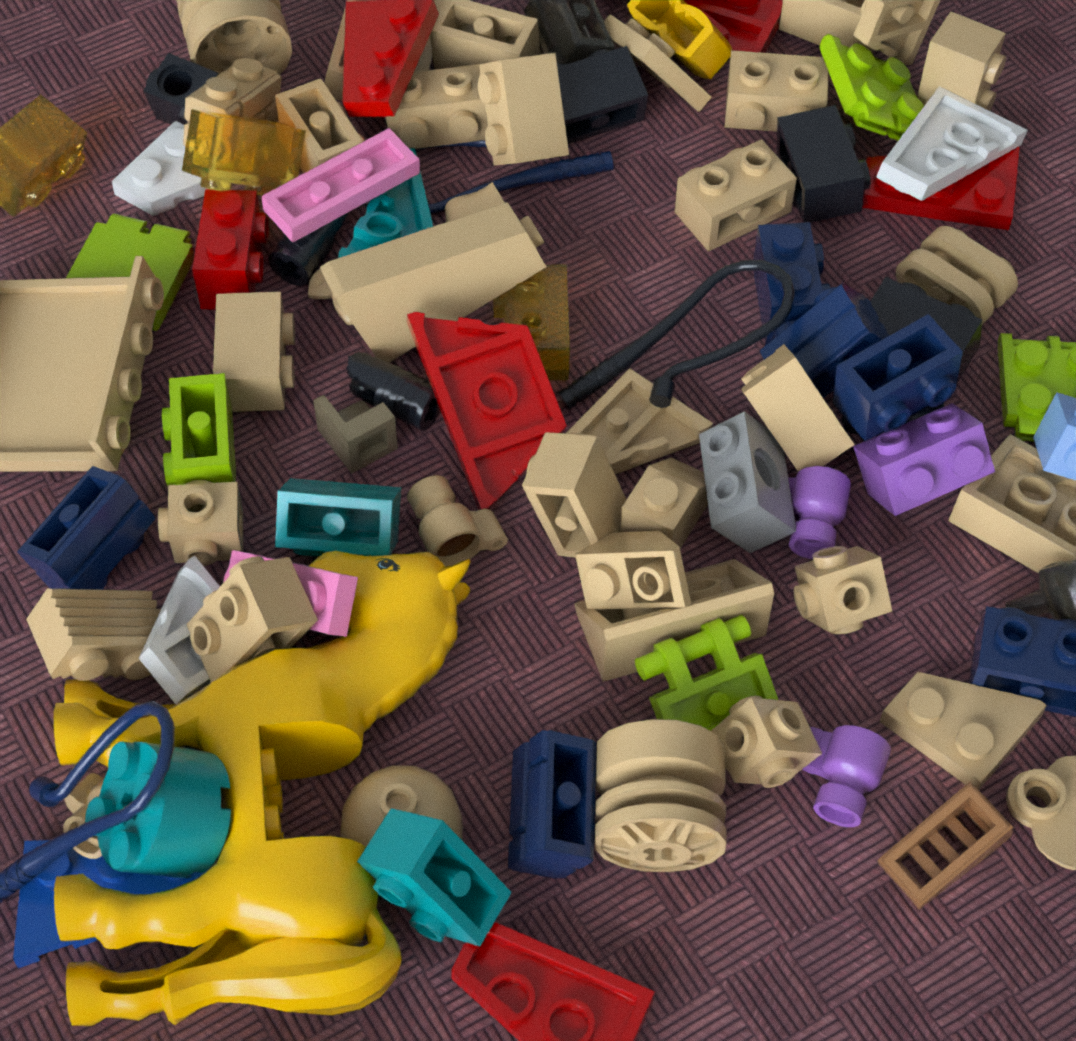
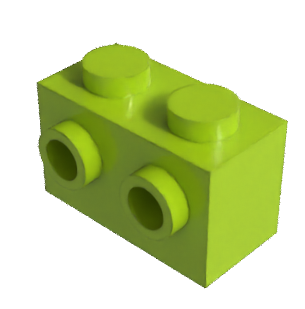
M225 373L169 378L170 407L162 408L164 437L166 441H171V452L163 454L166 485H184L195 480H206L212 483L236 482L233 412Z

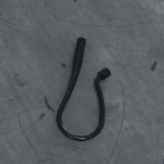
M743 260L722 267L709 276L688 298L652 329L625 348L611 355L609 359L606 358L600 362L598 366L587 371L585 375L574 380L572 384L567 385V388L564 387L558 391L559 398L566 408L570 410L577 403L585 400L588 395L590 396L595 391H598L601 386L611 382L614 377H618L620 373L628 369L673 329L717 283L729 275L743 271H762L778 279L782 283L784 296L781 307L771 320L741 339L720 349L674 364L661 377L654 380L649 398L650 403L660 408L669 407L675 389V383L672 380L676 376L718 362L745 350L782 325L791 312L795 296L792 278L778 265L764 260Z

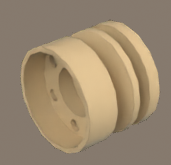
M176 0L191 62L218 72V74H221L231 67L234 61L241 58L257 60L264 67L277 71L279 75L287 68L292 55V46L286 21L281 13L279 0Z
M650 719L623 724L607 731L597 741L596 790L601 794V797L596 800L595 850L603 859L620 867L644 872H676L696 869L713 863L725 853L727 843L726 827L724 826L726 804L720 798L725 787V745L718 735L696 724L678 720Z

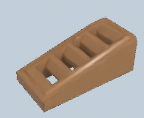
M970 781L877 860V863L920 910L1012 836L1013 826ZM964 812L985 833L978 841L957 819ZM947 826L967 848L961 855L939 834V831ZM927 840L949 862V865L942 871L920 847ZM909 854L932 878L925 886H922L900 862Z

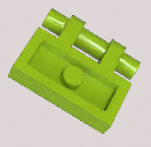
M743 615L725 622L720 618L702 624L701 632L677 642L673 638L661 641L653 646V652L635 659V666L642 680L645 681L663 673L670 687L649 697L657 720L683 721L700 725L711 731L730 715V708L744 698L761 696L763 699L779 700L762 654L752 653L739 659L734 643L751 636L750 626ZM710 653L713 656L717 669L692 679L686 663Z

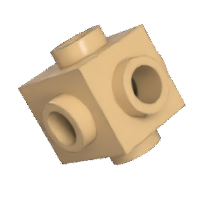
M195 480L184 485H168V508L158 509V531L160 541L170 543L175 563H186L195 556L203 566H206L215 561L230 560L232 550L243 552V507L238 482L212 483L206 480Z
M843 546L828 547L815 552L812 555V561L795 566L799 585L794 587V599L803 618L831 634H847L857 631L863 627V621L892 612L882 560L880 556L859 546L849 549Z
M750 696L735 703L729 710L730 715L711 730V732L718 735L725 745V769L731 774L734 783L762 784L765 788L783 785L822 754L798 702Z

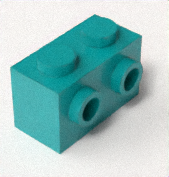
M290 478L277 493L275 547L293 549L294 553L305 556H321L330 551H340L362 556L391 555L399 538L401 487Z
M393 808L389 810L357 861L376 880L373 885L374 890L392 904L405 908L412 915L409 924L417 932L436 942H442L446 936L481 946L512 893L443 820Z

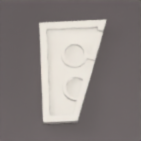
M939 86L884 159L876 178L888 183L896 190L922 201L1019 147L1028 130Z

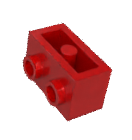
M205 189L192 267L200 309L216 310V294L255 293L256 283H262L264 258L261 252L262 243H268L269 216L265 212H260L257 191Z

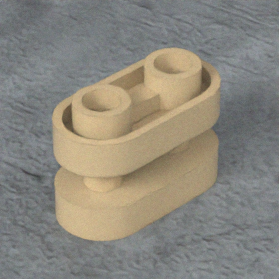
M940 226L935 229L922 242L920 249L912 251L896 268V278L899 283L909 282L922 288L930 297L948 305L959 304L968 308L976 317L982 319V325L992 316L994 308L1002 306L1018 288V280L1014 268L1006 259L980 245L961 230L949 226Z

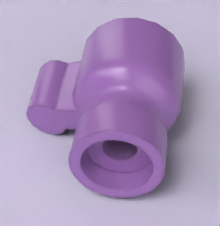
M822 466L806 467L800 470L795 478H788L794 518L798 520L795 522L796 532L790 536L789 547L795 554L808 559H813L812 555L821 549L835 546L837 532L833 526L840 524L846 516L851 488L850 480L845 474Z
M839 726L833 733L810 727L822 754L802 770L829 780L828 783L820 787L813 809L818 816L832 824L843 827H856L860 825L867 805V800L863 795L866 792L873 791L881 783L891 753V746L879 734L858 726Z

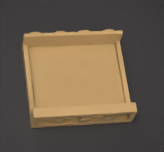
M135 256L130 277L0 280V472L88 471L92 466L106 471H118L122 450L127 448L130 441L129 422L133 405L141 396V372L145 356L150 354L153 346L152 327L156 311L161 309L164 300L162 283L159 278L155 277L143 256Z

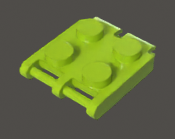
M831 34L825 35L820 43V51L845 114L853 117L856 126L883 136L888 135L889 138L899 141L924 107L923 103L917 98L909 80L911 75L908 68L894 57H889L886 61L874 57L871 50L861 44L854 43L851 47H847L841 44L838 37Z
M113 213L106 224L96 222L66 278L130 277L135 256H143L153 274L160 279L163 286V305L161 309L156 311L152 327L153 331H158L194 260L192 239L188 238L190 231L156 223L149 233V228H145L147 221Z
M1000 333L998 337V362L1003 427H1014L1015 437L1022 441H1034L1033 436L1056 392L1076 398V342H1061L1059 336H1047L1046 341L1012 339V334Z

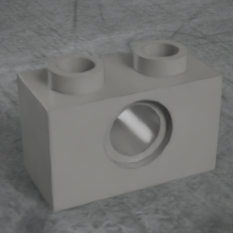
M744 411L700 433L699 440L711 528L749 553L796 532L784 450L770 430Z

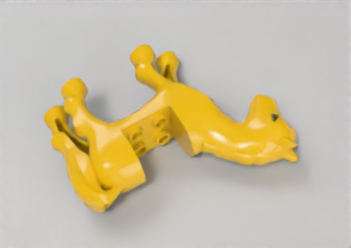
M340 551L326 552L309 566L358 577L347 637L342 636L313 647L270 651L228 669L212 683L179 704L162 705L168 709L175 724L174 747L186 745L213 753L222 761L227 770L230 789L220 787L221 804L224 809H231L227 840L219 859L214 866L197 879L174 889L152 894H131L102 888L84 874L56 876L54 885L56 927L61 941L85 940L95 937L108 949H119L138 942H163L189 947L202 945L183 958L160 967L141 971L117 973L94 960L68 963L66 970V998L71 1025L93 1026L105 1018L140 1021L151 1014L162 1011L165 1012L168 1020L173 1025H176L197 1010L217 1002L252 1004L294 1013L336 1015L361 1009L385 993L397 977L402 963L401 950L394 935L384 924L376 908L378 893L373 888L376 880L357 862L367 846L352 839L334 836L285 839L284 832H281L280 813H283L281 781L323 775L347 766L360 755L363 745V734L372 726L375 720L385 717L414 696L421 686L427 684L439 672L444 664L446 655L457 640V605L463 602L470 593V587L466 583L460 582L469 568L470 559L460 561L453 566H445L435 555L429 552L384 556H362ZM66 679L64 703H56L54 708V736L59 763L62 766L76 764L109 726L132 707L140 703L117 699L104 692L98 683L94 681ZM152 715L141 717L116 738L96 761L108 767L110 752L118 742L133 743L140 741L161 744V726L158 719ZM366 934L368 944L363 947H358L363 941L364 936Z

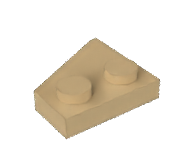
M865 0L860 9L861 18L854 36L866 46L876 51L880 50L889 57L895 56L904 64L911 65L940 0Z
M610 14L598 28L618 48L627 46L635 63L649 72L667 88L670 89L671 87L698 112L711 99V96L670 59L674 55L675 50L653 33L651 35L632 18L625 25Z
M629 368L565 434L584 433L597 436L614 474L700 443L699 434L712 428L713 423L673 396L669 407L660 408L652 405L649 398L653 383Z
M917 672L883 710L880 722L965 785L971 781L980 790L1042 717L1047 705L1038 699Z

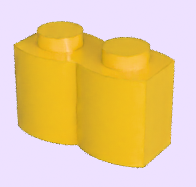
M630 0L627 4L629 12L635 21L651 35L653 33L672 47L675 50L674 55L693 74L701 78L712 79L730 58L731 51L733 50L728 40L702 11L687 5L684 0Z

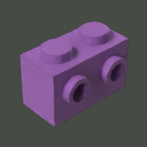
M953 403L903 424L898 429L882 433L853 446L867 494L894 516L995 472L983 423Z

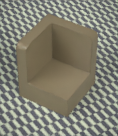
M325 395L313 400L318 431L351 474L398 449L395 416L384 402L370 409L366 402L358 401L337 412Z

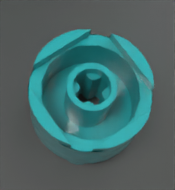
M122 741L113 746L109 755L108 771L105 775L100 795L90 801L86 811L85 823L123 809L136 799L147 784L156 765L161 744ZM174 747L169 770L158 792L148 806L129 821L94 835L98 838L100 851L106 863L112 869L119 872L174 878H192L190 876L191 873H204L214 864L223 848L230 825L231 809L221 808L220 787L230 789L229 776L222 761L210 752Z

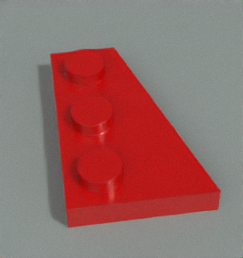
M434 0L346 2L343 104L349 117H395L439 16Z
M1020 146L922 201L909 194L902 193L888 183L876 178L881 164L887 156L867 157L866 163L870 173L871 185L870 189L864 190L863 208L1009 231L1013 218Z
M497 922L493 923L481 946L464 943L451 969L452 980L518 1041H636L655 995V991Z

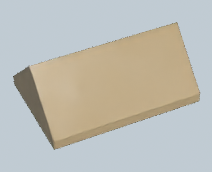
M736 559L685 573L691 604L685 608L587 610L585 600L574 604L578 619L604 682L638 672L635 666V659L653 652L655 644L669 638H673L677 642L701 632L702 624L717 618L725 622L743 615L748 621L751 636L734 644L766 636L774 598L772 582Z

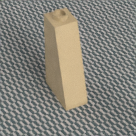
M506 202L329 261L320 266V269L336 301L373 354L389 363L416 347L407 324V314L421 312L425 313V317L458 321V317L463 318L543 270L546 268V265L536 249L544 241L528 215L519 220L509 203Z

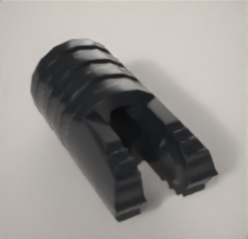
M348 214L342 215L293 243L284 235L268 257L269 265L274 273L292 285L303 286L307 284L312 274L315 273L334 246L333 237L343 225Z
M358 351L348 356L346 370L349 378H352L351 385H349L352 395L362 398V401L373 406L384 402L395 418L414 425L415 428L421 431H426L432 426L441 410L429 380L418 377L417 374L406 371L400 366L392 365L378 357H372L371 354H366L365 352L361 353Z

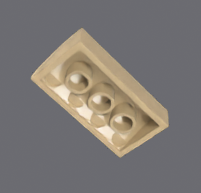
M1010 434L991 455L995 472L971 482L961 489L948 521L1076 595V480L1044 471L1037 449Z

